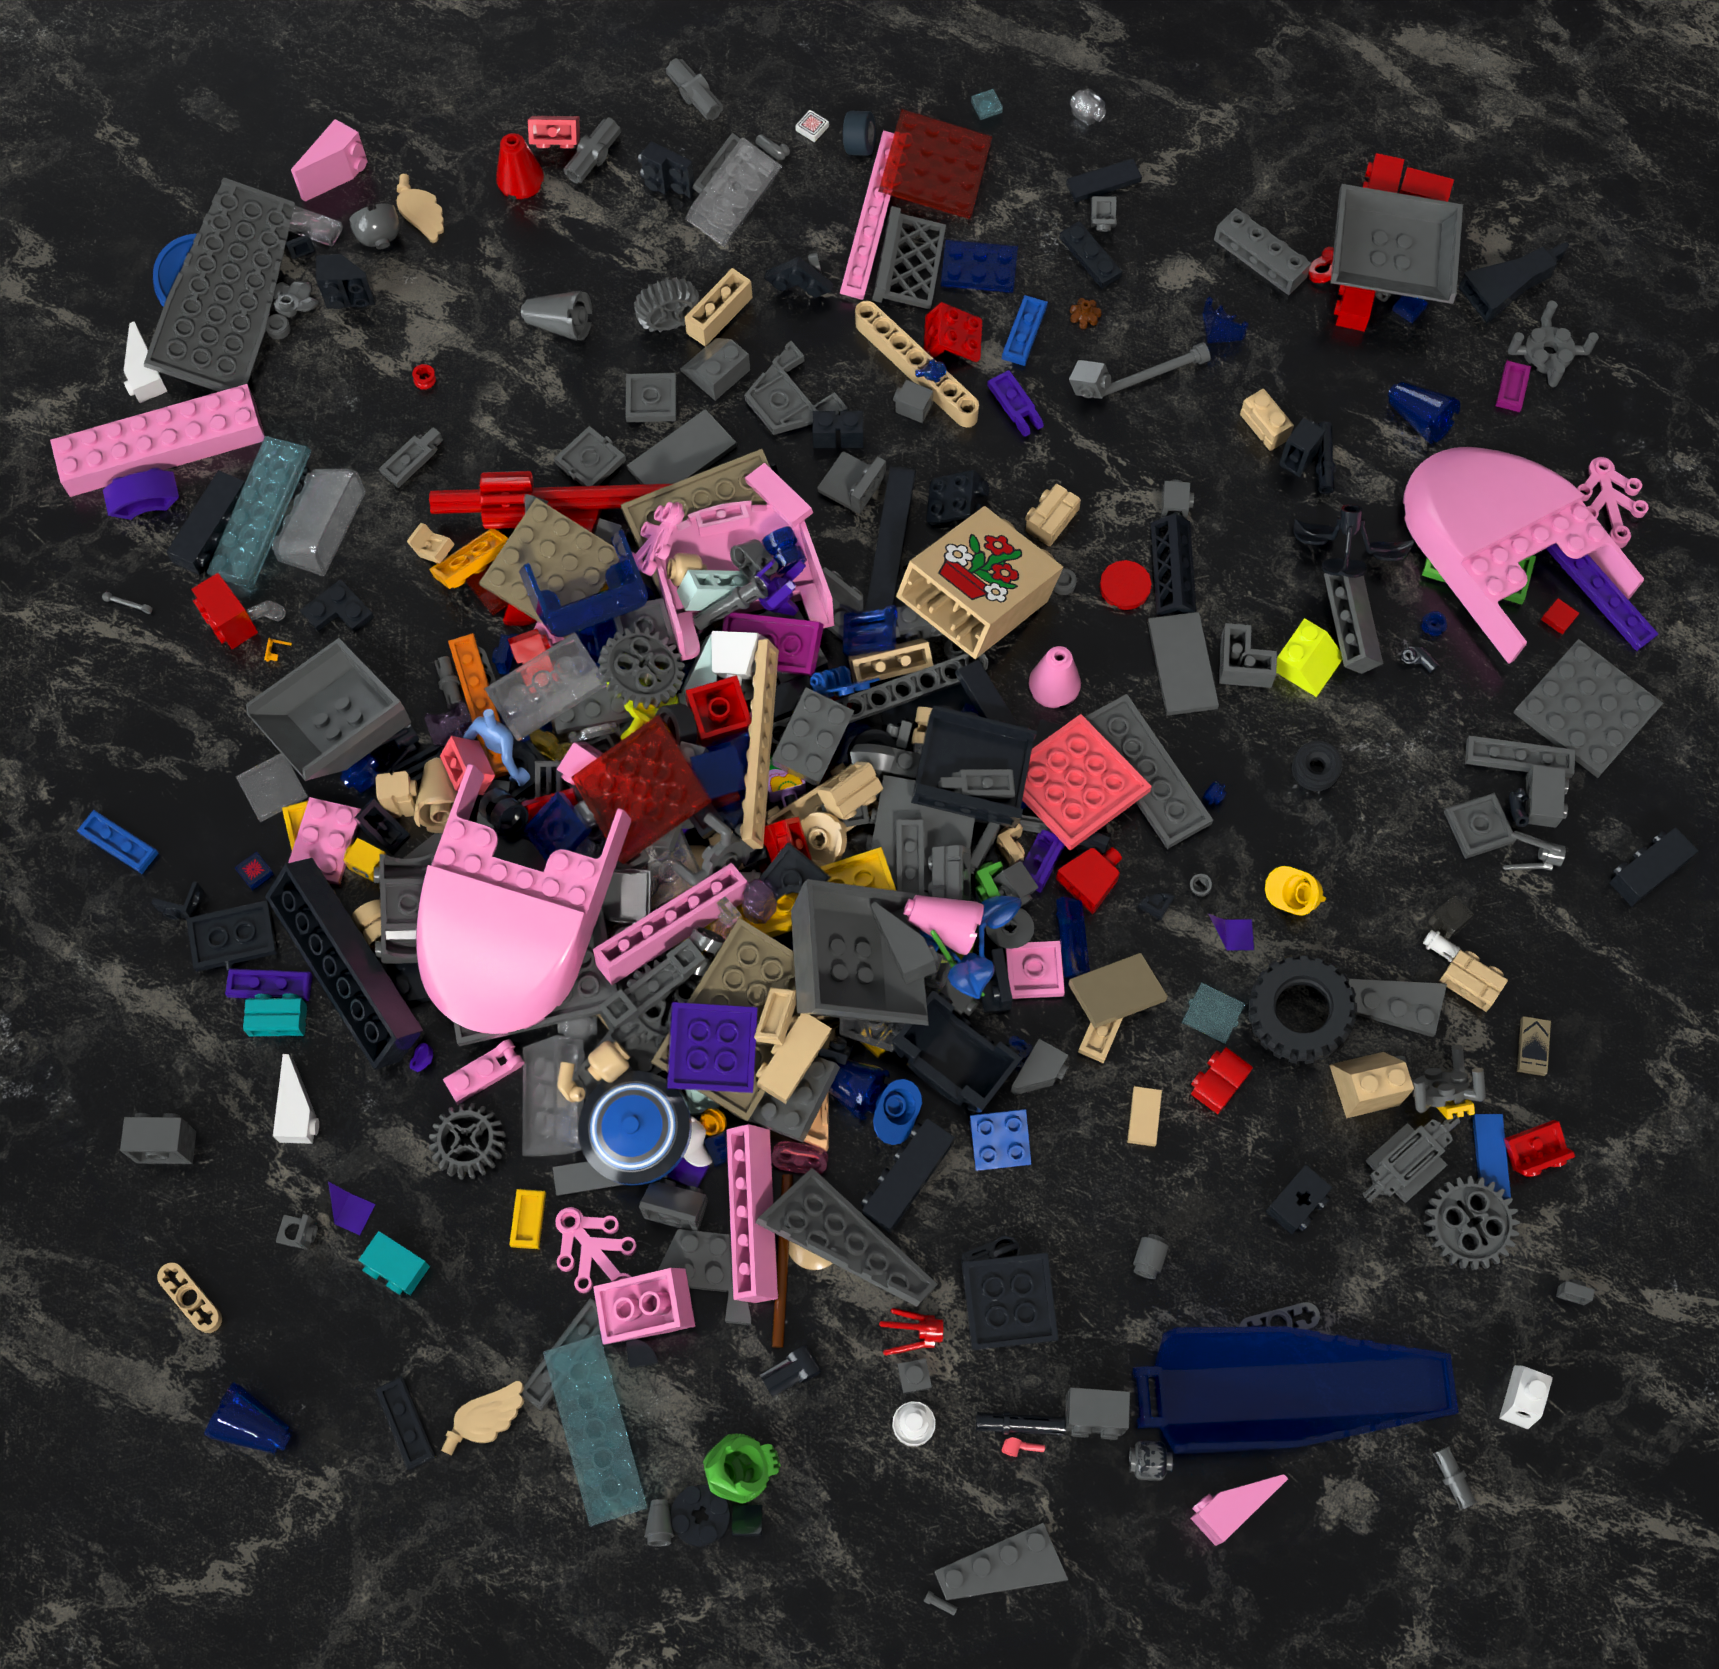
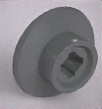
M1020 908L1007 924L997 929H991L986 926V932L991 941L1000 947L1007 949L1019 948L1027 944L1032 938L1034 922L1031 916L1024 909ZM1007 927H1010V929H1012L1013 932H1012V933H1009V931H1007V930H1005V929H1006Z

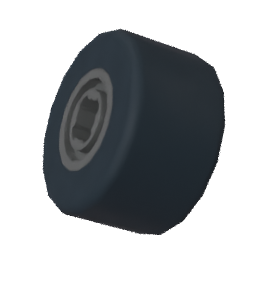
M871 111L847 112L843 123V144L848 155H871L876 141V123L873 113Z

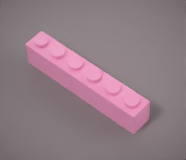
M730 863L594 948L593 953L596 966L611 985L617 983L644 964H647L688 938L694 927L704 928L748 900L747 880Z
M748 1124L727 1129L734 1300L759 1303L778 1299L775 1233L755 1223L758 1217L773 1204L771 1145L769 1129Z

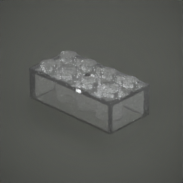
M742 137L694 201L685 219L725 248L775 180L782 165Z
M573 633L484 689L516 740L519 741L605 688L608 684L607 682L603 683L600 681L603 675L598 673V667L576 633Z

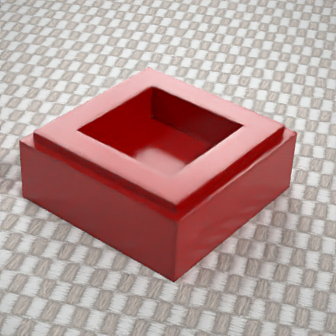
M1558 598L1541 620L1563 635L1577 618L1579 612Z

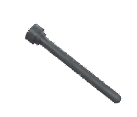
M1204 342L1194 345L1193 349L1189 351L1190 353L1112 382L1104 396L1191 362L1194 364L1210 361L1209 349Z

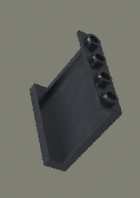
M933 705L928 717L911 803L1016 828L1022 818L1023 809H1021L1033 741L1038 731L1032 730L1026 725L1008 724L998 718L988 719L979 717L974 712L963 713L955 711L946 705ZM1012 769L1015 796L1013 799H981L938 788V782L941 780V777H952L953 773L960 770Z

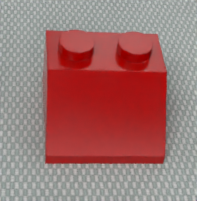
M737 675L686 690V702L695 717L697 736L702 747L726 742L749 728L752 719Z

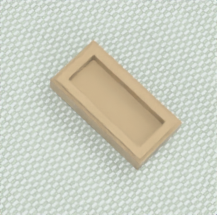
M770 987L754 1036L757 1042L783 1045L797 1003L796 990Z
M1134 1086L1127 1143L1156 1146L1162 1090Z

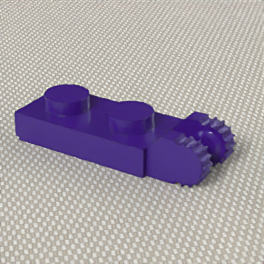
M1010 370L988 381L987 386L1013 423H1016L1022 435L1027 436L1030 434V428L1023 418L1027 415L1037 430L1044 426L1041 417L1035 410V405Z

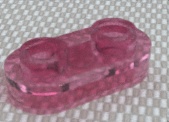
M781 1141L773 1147L771 1161L775 1167L781 1170L806 1174L813 1168L818 1174H821L827 1167L828 1154L818 1146Z

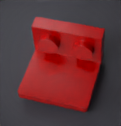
M943 302L925 316L924 350L933 359L946 350L974 362L980 360L981 318Z

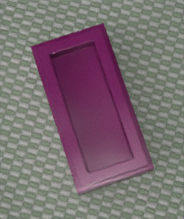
M1506 361L1495 406L1517 412L1521 411L1531 366Z

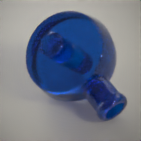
M931 359L929 364L923 369H916L915 375L917 378L924 376L925 379L934 380L937 383L940 382L941 377L946 375V366L943 362H935V359Z

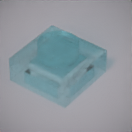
M994 89L972 96L971 103L980 120L1002 113L1003 106Z

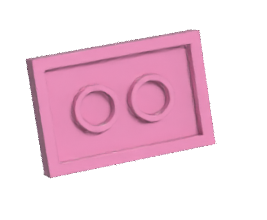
M309 797L288 863L313 858L328 883L340 886L346 864L343 861L344 854L348 846L353 844L359 826L354 817L361 809Z

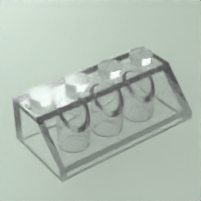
M555 1035L523 1047V1060L525 1062L523 1064V1156L567 1155L582 1150L578 1136V1123L584 1099L573 1103L566 1100L558 1089L557 1082L561 1062L575 1064L573 1075L584 1063L583 1040Z

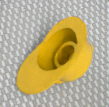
M1281 866L1275 868L1266 880L1265 892L1270 903L1279 909L1295 915H1306L1316 909L1321 902L1326 901L1320 882L1307 872Z

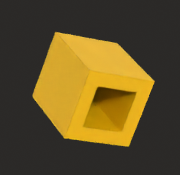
M357 838L354 844L349 845L346 849L343 861L349 870L374 882V867H379L380 854L386 853Z

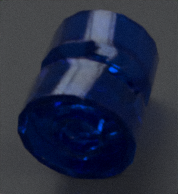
M790 526L771 532L761 541L767 552L773 555V558L777 561L778 569L776 572L778 575L785 574L799 560L803 563L807 561L801 546L795 545L798 540Z

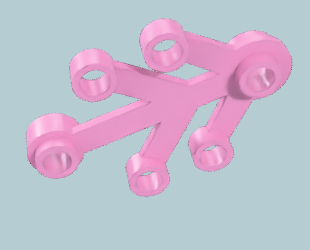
M1597 457L1589 465L1590 477L1577 489L1587 492L1588 495H1585L1582 499V502L1589 500L1593 493L1592 489L1600 482L1602 491L1591 506L1587 508L1597 519L1599 511L1606 504L1612 526L1609 535L1619 548H1623L1629 542L1631 533L1626 526H1623L1617 503L1629 510L1636 518L1643 517L1649 507L1645 501L1638 500L1635 502L1612 487L1611 483L1612 481L1624 488L1628 495L1635 496L1642 488V483L1639 479H1627L1615 471L1614 464L1609 459ZM1630 485L1636 486L1637 489H1632ZM1636 507L1642 508L1643 511H1638Z
M668 502L665 507L662 505L658 506L654 519L661 522L660 526L650 522L643 524L640 535L648 540L637 553L631 551L625 553L620 565L621 570L630 574L638 573L640 570L649 576L654 574L657 567V562L653 560L654 556L663 560L669 556L671 546L667 542L672 529L683 520L684 511L681 503Z
M573 1207L564 1208L558 1213L556 1227L563 1235L561 1253L557 1258V1265L564 1272L574 1268L575 1260L571 1253L575 1236L582 1245L578 1277L574 1282L576 1289L580 1293H587L592 1289L593 1283L590 1278L592 1258L612 1282L631 1278L629 1274L620 1273L602 1250L621 1251L624 1255L630 1256L637 1250L635 1240L631 1237L623 1239L590 1237L584 1230L603 1229L607 1234H614L619 1229V1222L614 1216H606L605 1218L583 1217L582 1213ZM568 1218L575 1219V1224L572 1227L565 1225ZM614 1221L615 1227L608 1230L605 1228L606 1222ZM632 1242L633 1248L630 1251H625L623 1249L624 1243ZM563 1258H570L571 1263L569 1266H561ZM587 1279L589 1281L588 1286L584 1289L579 1288L580 1280Z

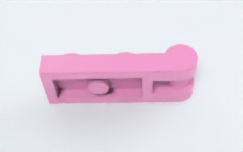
M511 1039L501 1042L495 1049L443 1079L458 1105L524 1065L525 1062L521 1055L515 1053V1046ZM505 1056L507 1062L500 1066L497 1060Z

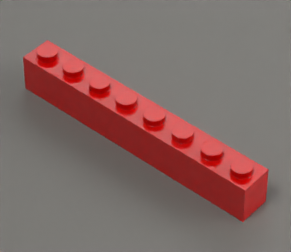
M1376 153L1373 163L1368 162L1365 177H1369L1368 182L1364 181L1363 187L1397 193L1405 159ZM1340 285L1338 295H1342V300H1337L1334 315H1338L1336 325L1365 332L1370 318L1375 291Z

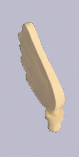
M401 174L399 184L397 185V192L400 194L396 200L399 212L406 220L418 228L430 242H437L438 234L444 232L442 207L437 204V199L433 194L420 189H411L409 176Z
M515 1381L496 1392L471 1400L459 1408L454 1417V1427L452 1431H447L445 1435L447 1439L441 1451L452 1455L457 1443H461L463 1438L477 1443L493 1442L499 1432L509 1429L511 1420L517 1416L518 1409L524 1404V1398L520 1395L524 1390V1385L520 1381Z

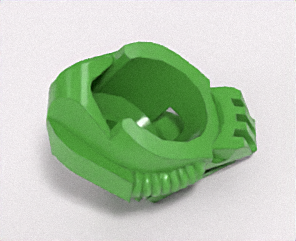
M737 1433L725 1436L707 1453L703 1461L710 1491L721 1498L742 1504L759 1496L767 1487L766 1483L769 1481V1477L777 1474L781 1466L778 1453L771 1444L760 1446V1443L755 1438Z

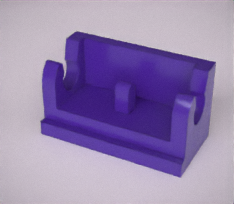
M1046 830L1038 833L1023 862V865L1039 887L1036 891L1040 893L1065 848V845L1055 834Z

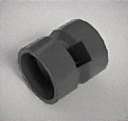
M696 926L689 939L706 958V961L693 974L703 977L722 947L725 938L709 929Z

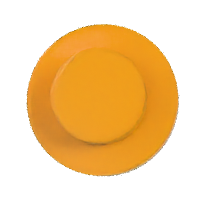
M708 1108L701 1114L699 1122L706 1128L707 1135H719L726 1129V1117L719 1109Z

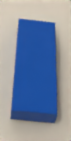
M1024 295L1002 353L1003 360L1023 366L1026 365L1047 308V301Z
M95 810L91 812L77 830L80 835L141 874L159 854L156 849Z
M1474 1114L1472 1120L1478 1178H1484V1186H1487L1490 1182H1495L1494 1191L1504 1189L1505 1192L1502 1198H1511L1507 1153L1504 1142L1503 1114Z

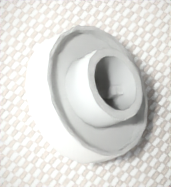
M911 1401L903 1404L896 1410L892 1428L900 1442L907 1446L917 1447L931 1439L935 1431V1418L928 1406L921 1402Z

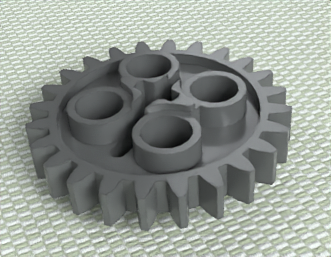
M635 627L633 634H631L628 628H625L622 635L616 632L613 639L609 638L606 646L604 645L601 650V655L598 659L600 664L598 673L603 674L600 681L603 683L609 682L606 691L615 690L614 698L624 697V705L631 700L633 701L634 708H637L638 704L642 703L644 708L648 709L650 702L655 708H658L661 701L667 704L670 697L674 698L677 690L682 685L681 681L685 676V673L682 672L685 664L679 662L682 655L680 653H673L676 645L668 646V637L663 640L658 639V631L652 636L650 635L649 628H646L644 634L640 633L638 627ZM619 666H623V667H625L627 670H623V669H621ZM641 683L647 684L648 687L641 685Z
M654 960L652 969L649 965L644 964L642 972L636 970L633 975L635 980L629 979L627 986L633 985L658 966L659 962ZM692 974L672 992L669 1002L671 1007L673 1002L687 1003L689 999L681 998L678 990H686L691 996L700 982L696 979L698 975ZM666 998L652 1007L657 1013L656 1018H650L646 1013H643L628 1025L629 1028L636 1026L639 1028L636 1032V1037L643 1033L646 1035V1044L651 1039H655L656 1048L664 1041L670 1031L671 1007L666 1015L665 1026L660 1024L666 1007V1002L664 1001Z
M1472 1176L1466 1177L1465 1184L1460 1177L1454 1179L1455 1187L1450 1182H1446L1444 1184L1446 1192L1441 1189L1435 1191L1439 1200L1432 1198L1428 1201L1434 1206V1209L1425 1210L1427 1215L1432 1216V1220L1424 1222V1225L1430 1226L1433 1229L1426 1236L1436 1238L1431 1247L1441 1246L1442 1250L1439 1256L1443 1257L1449 1254V1264H1454L1457 1260H1460L1459 1265L1461 1269L1466 1268L1468 1262H1470L1472 1270L1478 1269L1479 1262L1484 1269L1489 1268V1259L1494 1264H1499L1498 1254L1507 1257L1509 1253L1505 1247L1512 1248L1516 1245L1510 1240V1237L1519 1236V1233L1513 1230L1512 1226L1520 1224V1221L1511 1217L1518 1210L1508 1208L1513 1199L1503 1200L1502 1195L1505 1190L1501 1189L1495 1192V1182H1490L1487 1186H1484L1483 1177L1478 1178L1475 1184ZM1472 1196H1476L1481 1200L1482 1207L1479 1211L1474 1210L1470 1205ZM1458 1200L1461 1201L1463 1209L1458 1206ZM1452 1210L1457 1214L1458 1222L1456 1225H1451L1447 1221V1211ZM1475 1218L1477 1223L1474 1224V1227L1469 1228L1467 1223L1470 1219ZM1488 1221H1492L1497 1225L1498 1231L1495 1236L1490 1235L1486 1230ZM1464 1235H1468L1473 1239L1474 1246L1472 1250L1464 1248L1462 1244ZM1481 1237L1486 1240V1246L1482 1244Z

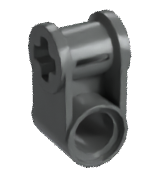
M757 539L735 545L730 551L733 564L738 567L749 583L773 559ZM777 561L764 573L769 579L778 569Z

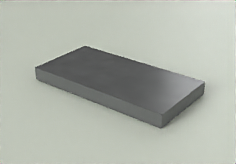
M705 409L627 465V469L641 485L674 484L703 472L735 449L737 442Z
M1199 612L1148 618L1147 623L1166 716L1218 709L1219 703Z

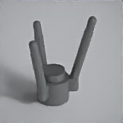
M1514 831L1510 834L1512 838L1540 847L1538 859L1542 860L1543 863L1504 865V870L1545 869L1552 871L1553 865H1562L1566 853L1564 845L1547 842L1519 831Z

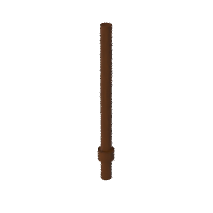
M782 1175L781 1196L793 1186V1175ZM778 1236V1299H775L773 1348H783L790 1241L781 1236Z

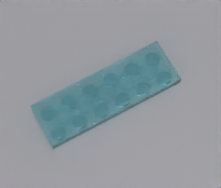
M265 436L206 572L212 577L219 573L225 581L250 588L254 587L310 456L311 450L307 446Z
M600 1335L544 1351V1358L590 1527L647 1509Z

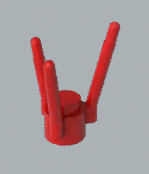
M892 1308L891 1313L919 1320V1324L880 1321L879 1323L881 1327L919 1330V1339H924L921 1342L886 1349L883 1351L884 1355L920 1348H934L935 1342L943 1341V1319H935V1315H923Z

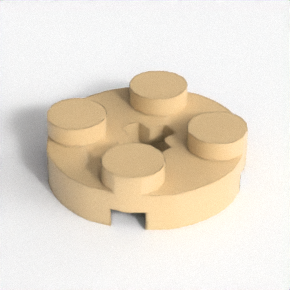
M827 812L812 813L806 819H802L800 822L812 861L819 867L840 861L847 845V827L845 823ZM823 834L825 843L820 847V842L816 840V836Z

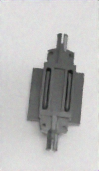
M1457 1118L1451 1124L1449 1123L1453 1119H1445L1442 1123L1432 1119L1424 1127L1421 1125L1416 1130L1408 1123L1366 1160L1374 1172L1370 1175L1372 1186L1362 1193L1364 1198L1374 1191L1367 1198V1201L1372 1202L1379 1194L1391 1197L1394 1193L1404 1203L1409 1201L1447 1166L1440 1156L1445 1152L1444 1148L1453 1141L1449 1132L1460 1123V1119Z

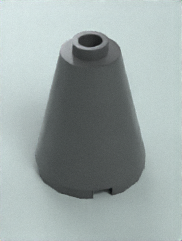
M578 290L530 298L521 307V316L527 324L575 341L584 340L591 328V322H587L588 314H592L590 297L586 292Z

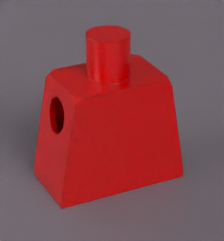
M1112 847L1103 855L1095 848H1090L1061 867L1057 872L1056 880L1093 914L1118 881L1120 872L1114 866L1122 860V856Z

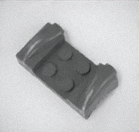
M380 854L379 867H374V883H379L381 941H375L376 958H381V964L418 963L416 933L419 902L428 865H432L435 854H428L413 859L394 858L386 854Z

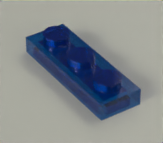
M1064 896L1056 899L1057 917L1059 920L1064 975L1072 979L1090 972L1082 901Z

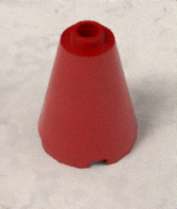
M511 133L504 136L500 142L496 181L504 195L508 197L509 195L516 196V199H525L539 192L540 186L544 182V173L523 137L519 134Z

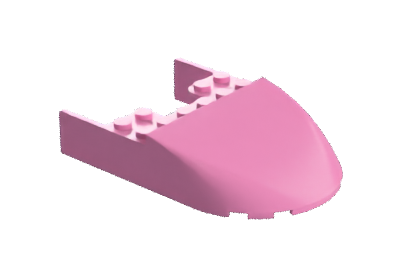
M1457 447L1443 450L1423 461L1411 475L1403 497L1406 512L1405 522L1417 545L1507 663L1510 664L1517 658L1527 644V641L1501 609L1498 601L1525 587L1527 575L1518 564L1522 560L1556 543L1570 558L1578 559L1588 554L1628 600L1644 581L1642 575L1582 502L1585 495L1556 472L1526 458L1497 450L1477 447Z
M468 764L432 865L427 867L422 886L416 933L418 967L428 996L445 1016L462 1027L487 1034H507L508 1032L523 1028L527 1029L541 1022L557 1006H560L570 993L580 971L626 838L631 818L623 809H617L602 855L597 859L560 849L550 855L544 872L493 857L498 843L497 833L488 826L468 821L484 779V774L472 764Z

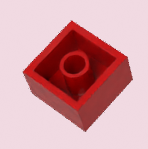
M219 573L191 589L196 596L193 603L200 611L205 622L213 629L221 644L227 642L230 648L234 649L258 633L246 610Z

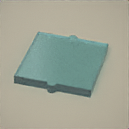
M1201 982L1194 998L1189 1000L1190 1007L1182 1023L1226 1044L1233 1028L1238 1026L1237 1019L1245 1003Z

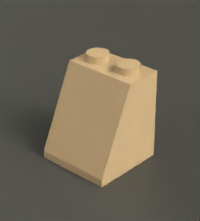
M1385 1052L1330 1065L1346 1118L1400 1106L1414 1090L1406 1062Z

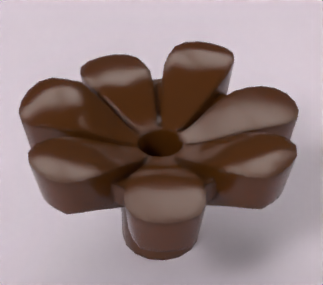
M1078 299V305H1072L1069 310L1072 314L1070 317L1071 322L1076 323L1080 321L1079 327L1081 329H1086L1088 322L1093 326L1098 323L1097 317L1102 315L1101 309L1096 308L1097 304L1094 300Z

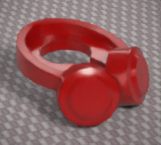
M1326 247L1322 251L1321 257L1311 263L1308 275L1312 282L1325 283L1331 280L1332 265L1329 266V270L1326 273H1318L1315 269L1319 266L1332 264L1333 247Z

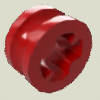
M421 364L414 368L412 376L418 388L428 389L435 384V372L431 366ZM423 374H428L429 378L420 379V375L423 377Z

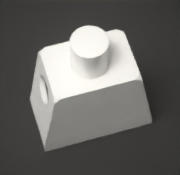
M712 631L713 673L722 678L737 675L740 686L742 679L753 680V676L756 673L755 652L758 649V640L767 638L758 633Z
M1515 1365L1499 1419L1529 1429L1543 1415L1552 1377L1528 1367Z

